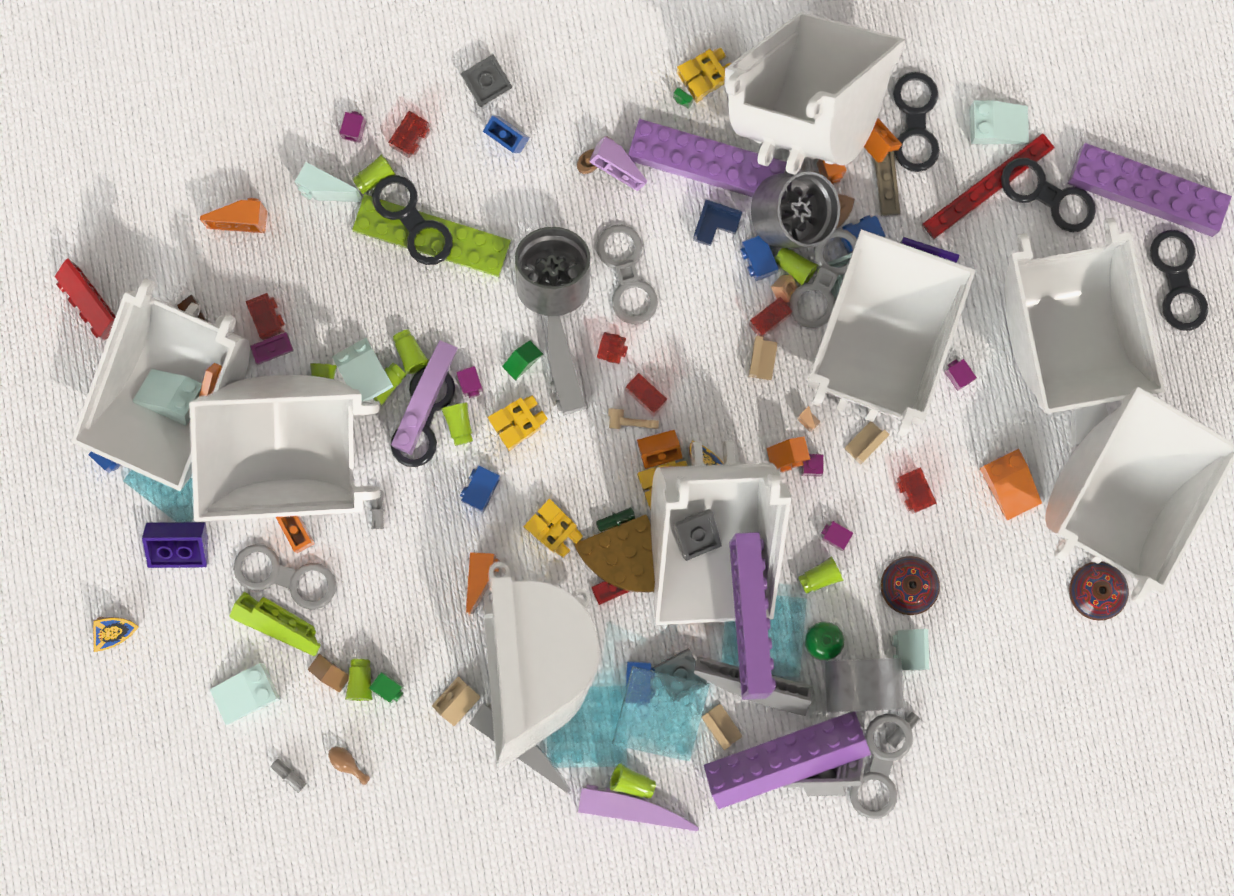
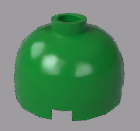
M822 621L815 623L808 629L804 643L806 650L812 657L828 661L835 659L842 652L845 639L843 632L837 625L832 622Z

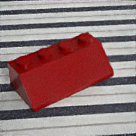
M67 258L55 274V278L58 280L56 285L63 293L66 291L69 295L67 300L74 308L78 307L81 311L79 316L85 323H90L92 326L90 330L94 336L106 340L109 337L116 316L79 266Z

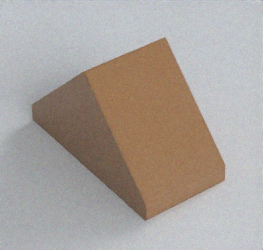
M321 654L317 655L307 669L317 679L339 693L349 679V674Z

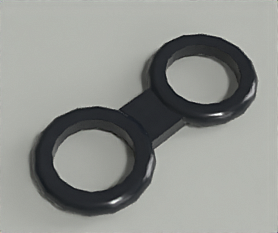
M920 72L906 73L898 79L893 90L895 104L899 110L906 114V130L897 138L902 145L894 153L899 164L908 171L913 172L926 171L934 166L940 152L938 140L933 133L926 130V113L931 111L936 105L939 93L933 79ZM913 80L926 84L930 91L929 102L923 107L918 108L905 104L901 96V89L904 84ZM909 137H923L931 145V156L924 163H911L903 155L902 146Z
M1017 158L1009 162L1003 169L1001 186L1011 200L1019 203H1030L1034 200L1040 201L1051 208V216L1055 224L1068 232H1080L1088 228L1093 222L1096 207L1092 196L1084 189L1078 187H1067L1061 190L1047 182L1042 166L1035 160ZM1018 166L1029 167L1037 175V187L1029 195L1016 193L1010 185V174ZM1068 195H1076L1086 203L1087 215L1079 224L1067 223L1059 213L1060 202Z
M390 175L381 179L376 184L372 193V204L376 212L384 218L400 220L409 231L407 249L411 257L418 263L436 265L444 261L450 255L453 247V238L449 229L441 222L424 220L415 208L418 202V192L408 178L400 175ZM398 183L408 189L410 193L409 203L400 211H388L380 203L381 192L386 186ZM433 228L443 234L445 245L438 255L426 257L417 252L415 239L422 230Z
M1166 230L1159 233L1153 239L1150 246V258L1153 265L1161 272L1166 273L1170 290L1162 303V313L1165 320L1173 328L1181 331H1191L1199 328L1205 322L1208 315V302L1198 289L1191 287L1187 271L1195 260L1196 248L1192 239L1186 233L1178 230ZM1175 238L1185 245L1187 258L1182 265L1169 266L1160 259L1158 248L1163 240ZM1188 294L1198 301L1200 313L1195 321L1183 323L1173 316L1171 303L1177 295Z
M425 368L415 373L410 381L409 393L411 398ZM447 373L444 379L448 387L447 394L440 402L434 403L422 430L429 441L427 452L421 458L408 459L401 454L400 450L390 445L392 454L399 463L407 467H419L425 465L433 458L436 452L437 440L435 433L430 427L435 412L447 407L455 396V383L449 373ZM398 428L395 430L394 434L391 437V444Z

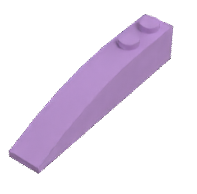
M441 340L439 341L391 444L393 448L410 455L413 454L458 347Z
M587 784L586 788L582 787L579 813L698 831L697 825L657 804L618 793V791H611L608 787H606V791L598 790V786Z

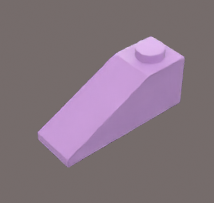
M606 136L596 144L589 161L590 163L636 191H639L647 183L646 178L622 146Z

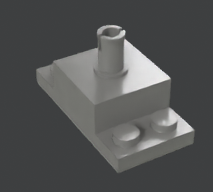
M866 757L783 786V788L803 787L807 796H846L848 786H862Z

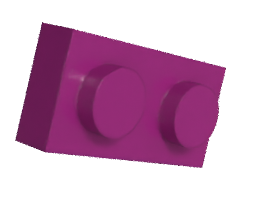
M287 332L250 345L257 365L294 351Z

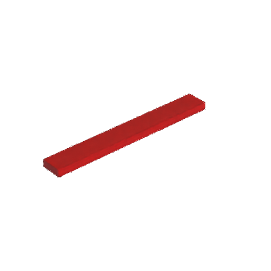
M1042 133L925 221L922 226L933 240L1002 189L1001 175L1009 162L1017 158H1029L1038 162L1054 150L1055 147L1045 134ZM1018 166L1014 168L1010 174L1009 181H1013L1029 167Z

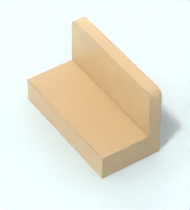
M756 336L748 377L772 380L778 343L763 340L764 337Z
M870 421L850 441L845 450L861 465L890 434L885 429L882 431Z
M458 676L433 703L432 707L440 716L455 726L480 699V695Z
M718 704L701 716L723 750H726L734 742L742 738V734L721 704Z

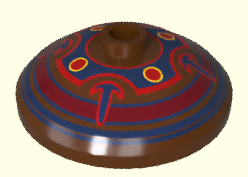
M905 556L894 560L886 567L881 577L880 588L883 599L891 609L903 615H918L930 609L936 602L940 592V581L936 570L930 563L919 557ZM910 581L915 582L916 586L914 589L909 587Z
M1095 562L1087 563L1081 566L1070 580L1069 597L1071 603L1078 613L1088 619L1096 621L1111 619L1124 609L1128 601L1129 588L1125 576L1119 569L1106 562H1100L1099 564ZM1100 587L1105 588L1104 594L1099 592Z

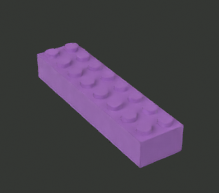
M643 119L638 121L628 156L634 163L749 197H753L757 187L766 178L776 174H784L787 163L786 161L773 158L769 166L758 164L759 153Z
M1084 143L1079 149L1067 183L1211 237L1220 232L1232 196L1088 143Z
M760 532L736 533L729 542L741 698L742 700L766 699L773 693L776 685L775 678H772L771 670L774 669L773 658H770L769 651L772 649L771 637L768 638L770 618L766 615L769 601L768 598H765L764 590L767 589V579L763 578L765 559L761 555V550L764 549L763 538H760Z
M853 711L704 764V769L711 795L718 809L864 758L871 755L857 714Z

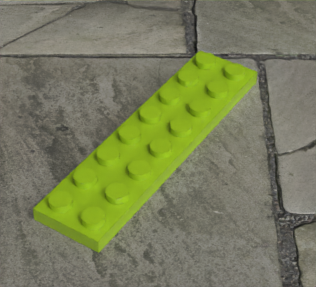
M364 194L352 231L407 249L409 231L402 222L382 217L376 212L372 204V196ZM380 199L381 205L388 211L397 212L405 208L404 206ZM418 211L424 220L441 222L449 229L453 238V247L445 261L500 277L511 244L510 239ZM433 228L422 230L415 239L417 252L432 257L438 255L445 245L443 234Z

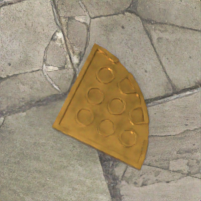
M647 514L623 523L619 527H613L579 541L577 544L574 543L583 562L602 580L626 591L654 593L655 576L651 524Z

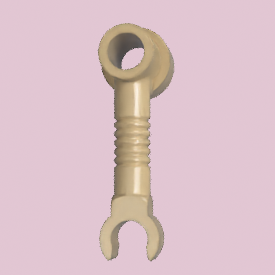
M609 408V428L621 429V425L659 428V421L624 418L623 409Z

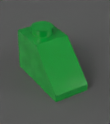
M381 672L369 687L370 690L389 703H393V701L398 702L404 694L402 692L404 687L385 672Z

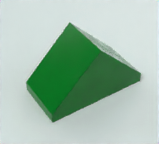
M529 340L511 354L502 368L516 381L544 354Z

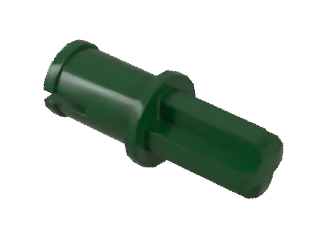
M632 507L618 513L612 512V515L596 521V526L600 532L614 526L619 527L620 524L635 519V514Z

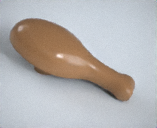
M595 148L585 151L579 157L577 169L581 174L592 173L598 168L589 162Z
M332 747L329 750L328 758L335 769L343 773L353 774L359 779L361 784H367L370 780L369 775L364 774L357 767L353 756L348 750L342 747Z

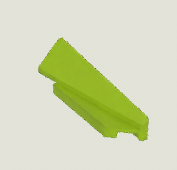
M244 591L234 603L229 615L231 619L312 656H316L321 646L316 640V630L313 625L265 597H262L258 602Z

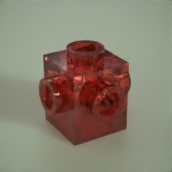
M604 332L597 358L619 364L621 358H625L628 346H625L627 338L618 334Z

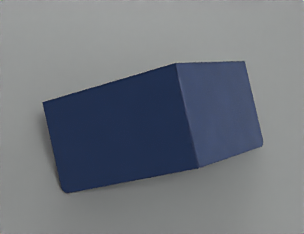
M706 199L694 232L693 241L711 246L717 229L736 234L742 211Z

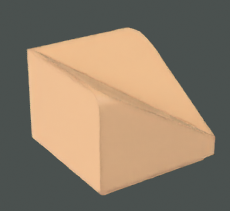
M781 275L771 288L779 302L789 303L791 295L798 286L792 275Z
M809 406L797 418L809 432H812L820 424V420L811 413Z

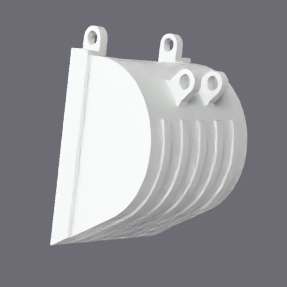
M799 12L725 68L724 87H726V92L729 94V117L733 130L742 137L753 139L756 143L762 144L758 154V164L769 166L776 149L783 148L789 150L790 155L786 163V172L794 175L799 172L805 157L821 159L828 164L846 165L850 163L863 149L874 128L893 66L899 61L905 39Z
M1114 217L1106 218L1103 221L1107 242L1103 247L1031 260L1033 254L1029 236L1027 233L1017 235L1019 252L1012 253L1008 257L1009 265L1005 275V308L1010 340L1020 373L1027 386L1037 397L1038 404L1045 414L1124 400L1137 387L1151 395L1166 392L1131 232L1119 234Z
M861 230L806 383L808 387L817 389L812 404L821 406L825 393L839 397L836 409L844 412L848 401L869 408L866 416L868 421L874 422L878 412L901 419L897 434L906 437L911 423L922 425L926 419L976 270Z
M145 278L138 292L131 290L123 295L71 442L181 491L192 475L190 420L185 426L134 403L133 399L151 369L183 375L203 383L206 369L213 363H216L223 367L213 393L228 384L244 380L250 357V343L247 339L232 333L236 323L235 317L228 314L225 317L220 315L214 324L198 318L201 307L195 303H191L184 312L151 297L155 282Z
M274 375L244 379L228 384L208 396H200L190 402L194 522L362 512V500L380 498V488L377 486H355L353 482V415L378 413L380 411V403L377 401H361L359 390L352 389L343 382L306 375Z
M1137 387L1124 398L1116 410L1086 435L1067 461L1056 481L1045 515L1047 528L1051 530V533L1061 538L1054 556L1064 560L1070 554L1072 548L1077 545L1091 553L1090 560L1099 564L1103 560L1138 580L1130 597L1137 604H1141L1146 599L1150 590L1156 593H1163L1234 463V443Z
M732 440L723 442V465H705L703 463L701 442H692V466L657 467L653 477L651 540L655 576L653 599L655 625L735 621L729 542L736 533L760 532V538H763L764 549L761 550L762 558L765 559L763 578L767 579V589L764 591L765 598H768L769 601L766 615L773 619L791 503L788 485L782 484L779 472L773 463H736L734 442ZM710 509L714 515L722 546L686 561L682 555L674 523Z
M496 562L491 565L489 569L490 588L486 590L483 598L497 771L560 729L574 717L591 687L598 669L600 657L597 631L587 612V607L591 602V596L587 590L579 588L570 594L560 587L545 582H512L509 567L503 562ZM501 568L504 570L505 575L499 578L494 575L493 571ZM490 594H492V602L488 600ZM583 595L586 598V602L582 598H575V596Z

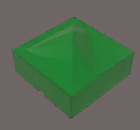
M677 87L674 91L673 99H675L677 104L689 109L693 104V97Z

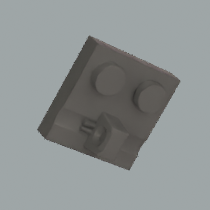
M494 54L460 73L479 107L513 88Z
M710 509L674 523L682 555L686 561L722 546L714 515Z
M689 648L654 666L672 702L708 684L705 679L694 673L696 660Z

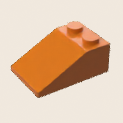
M247 198V200H239L201 215L200 221L207 229L265 233L267 210L259 199Z
M1019 449L979 468L1006 521L1042 504L1029 467Z
M470 552L466 613L468 614L475 612L484 593L489 588V569L492 564L500 562L495 554ZM499 568L493 571L494 575L495 572H499Z

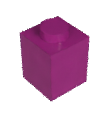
M357 111L345 112L339 133L342 139L361 143L366 125V120L362 113Z
M955 359L947 365L949 368L945 371V374L957 391L977 378L965 359L961 361Z
M473 366L456 372L464 396H469V398L479 396L483 388L476 367Z
M809 454L810 460L804 461L801 467V476L821 477L823 475L824 454Z
M832 521L830 525L826 523L821 532L824 536L821 540L843 551L853 532Z

